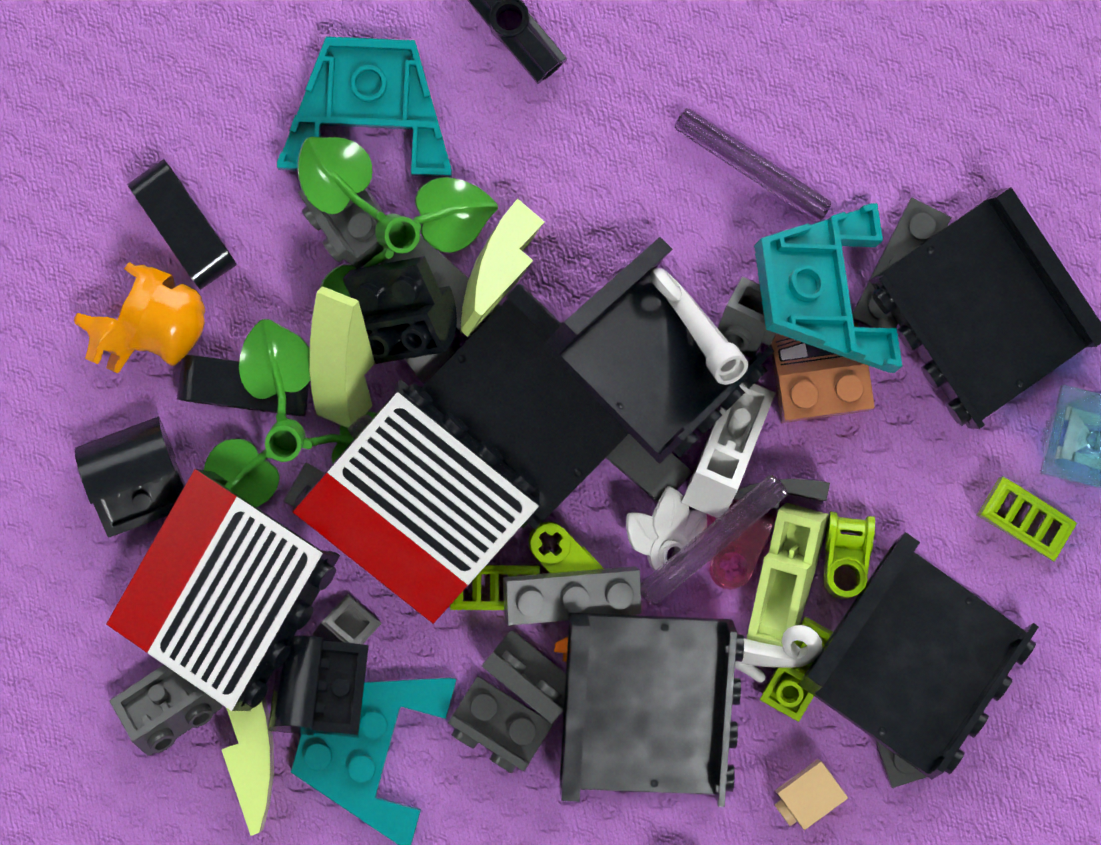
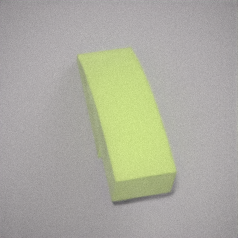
M519 199L513 203L501 218L477 257L466 287L461 317V332L467 337L520 281L533 262L523 250L531 243L545 221Z
M322 286L316 293L310 336L309 370L316 415L353 429L373 406L365 374L375 364L359 301Z
M787 502L778 510L769 553L763 560L747 639L783 647V633L792 626L800 625L818 563L829 514Z
M265 697L251 711H231L226 708L238 743L221 750L251 836L260 833L264 829L271 802L274 778V741L272 731L268 730L270 714Z

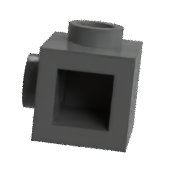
M742 277L726 305L718 329L729 343L735 344L742 354L750 358L757 354L762 343L770 346L776 333L766 330L760 284Z

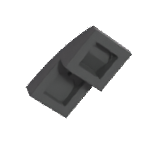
M807 479L765 481L738 489L733 501L776 510L779 508L781 494L785 493L823 502L827 500L830 483Z

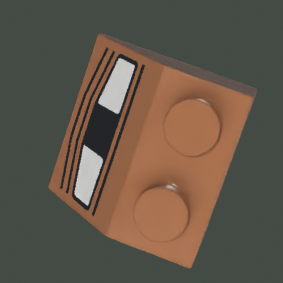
M858 322L854 323L855 327H859ZM776 334L770 347L774 350L771 356L781 424L868 412L875 408L868 365Z

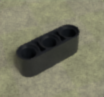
M165 159L127 184L200 290L237 265Z
M186 355L182 359L176 400L277 413V393L266 399L253 397L245 389L241 381L239 361ZM310 381L298 392H285L286 415L305 417Z

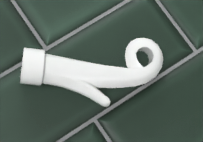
M662 268L652 269L650 273L652 283L666 297L689 330L706 358L707 368L717 382L727 385L738 381L748 368V361L739 348L727 341L689 293L666 270Z
M795 625L788 628L783 633V647L744 638L743 661H735V669L761 683L765 680L766 676L756 666L794 668L813 663L821 654L822 640L816 631L805 625ZM794 641H803L807 646L800 648Z

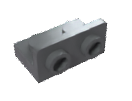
M368 188L356 193L378 211L383 212ZM302 189L298 192L306 204V207L302 209L304 216L316 230H323L327 238L322 243L337 262L345 259L356 269H359L384 249L378 243L375 235L378 221L351 200L341 212L328 214L315 208L306 199Z
M510 631L483 663L482 667L552 724L564 710L566 673L515 631Z
M162 665L109 700L132 743L147 756L167 750L178 737L192 728L206 724L211 720L213 714L222 708L221 703L165 665Z
M477 676L448 724L455 728L451 734L453 737L472 749L480 743L493 752L489 759L510 773H513L516 767L522 771L526 770L529 762L553 726V723L551 724L544 717Z

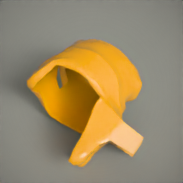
M129 262L124 270L136 277L122 305L118 319L92 317L77 313L73 319L74 323L87 331L89 336L85 359L99 364L103 351H108L111 354L106 368L119 373L131 354L137 350L154 353L160 356L167 364L174 366L195 346L203 332L205 306L202 297L198 291L185 284H179L175 287L172 274L153 267H147L144 264L136 266Z

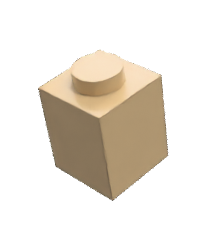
M819 759L774 790L781 799L774 804L789 826L798 822L803 830L809 828L848 799L847 795Z

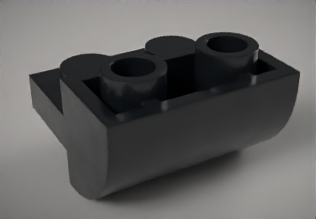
M425 256L350 270L343 278L351 298L359 301L375 364L444 353L452 344L457 326L454 296L450 286L438 287Z
M159 416L75 447V459L90 504H94L108 538L168 516L185 487V482L176 463V455Z
M293 636L289 644L291 651L288 658L275 670L268 730L313 736L314 733L359 738L369 646L325 641L323 637Z

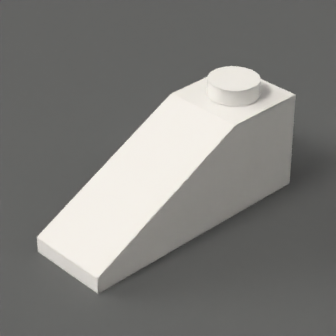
M742 383L740 387L745 393L727 411L722 407L720 408L719 412L722 416L713 424L681 503L720 520L724 519L738 491L775 392L757 384L748 389Z

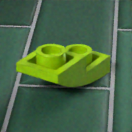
M806 616L800 624L808 626L818 633L822 640V648L833 633V631ZM794 641L800 648L807 646L803 641ZM812 663L794 668L776 667L760 697V701L799 722L814 696L799 686L798 683Z

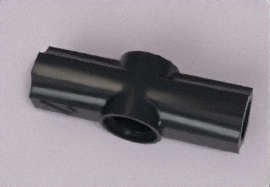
M467 0L491 28L494 37L507 47L537 84L549 78L567 61V57L529 14L525 3L521 0ZM510 10L517 12L521 16L522 22L516 29L505 30L498 25L497 19L501 13Z

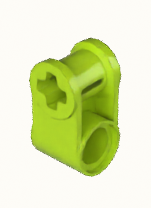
M829 512L825 535L826 556L823 583L827 592L834 598L840 600L850 599L860 594L866 587L869 560L875 534L874 516H867L863 520L838 517L837 512ZM841 532L856 533L859 536L841 534ZM840 566L849 567L856 574L857 582L851 591L839 589L834 582L835 570Z
M550 521L542 522L536 529L533 528L530 532L528 539L529 549L549 573L604 569L584 546L581 547L557 523ZM546 532L551 536L556 532L559 533L560 537L556 543L560 548L557 552L553 554L548 549L543 553L539 551L543 544L539 538L542 533Z

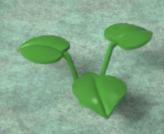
M308 137L300 149L297 167L300 187L306 199L315 208L328 214H337L344 210L351 200L378 221L375 235L378 243L384 249L366 263L363 268L378 265L385 259H391L394 252L408 253L412 251L419 242L420 230L423 239L436 250L448 253L459 251L476 239L486 222L498 209L497 203L479 187L463 180L444 177L425 183L417 191L415 205L420 216H416L412 220L399 214L385 215L356 194L365 190L372 179V162L368 153L359 144L341 137ZM350 264L336 267L326 275L320 288L323 286L351 297L343 278L350 270L356 268Z
M262 319L252 328L244 341L239 359L241 381L245 389L253 397L266 399L277 393V422L271 427L265 438L266 449L259 454L255 445L250 441L239 438L227 439L213 448L204 466V470L215 472L227 480L226 488L255 507L267 502L273 496L280 480L277 468L266 461L267 458L287 462L293 460L302 448L311 449L313 446L334 442L337 444L332 451L331 458L333 464L377 414L368 411L353 429L340 425V435L328 434L306 438L301 424L286 417L285 392H298L310 381V348L299 335L270 319Z

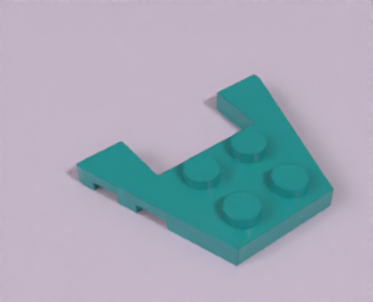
M326 36L306 86L305 95L290 127L287 141L277 160L278 170L297 171L298 157L303 142L308 137H320L321 126L391 128L413 130L412 176L452 178L451 165L415 40Z
M877 203L864 205L859 210L853 212H842L833 215L829 219L810 225L807 223L763 237L754 245L766 330L882 371L895 373L903 367L897 328L854 326L842 246L877 247L883 241Z
M449 677L365 682L359 738L314 733V736L301 734L291 773L396 844L412 845L421 809L378 798L376 796L400 708L404 707L446 719L457 679Z

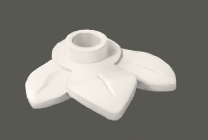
M670 486L665 488L652 516L631 512L626 517V530L632 548L647 555L650 566L656 572L663 575H674L686 566L690 557V550L702 540L707 529V514L695 508L689 510L688 505L681 503L684 496ZM674 547L672 557L667 560L668 550Z

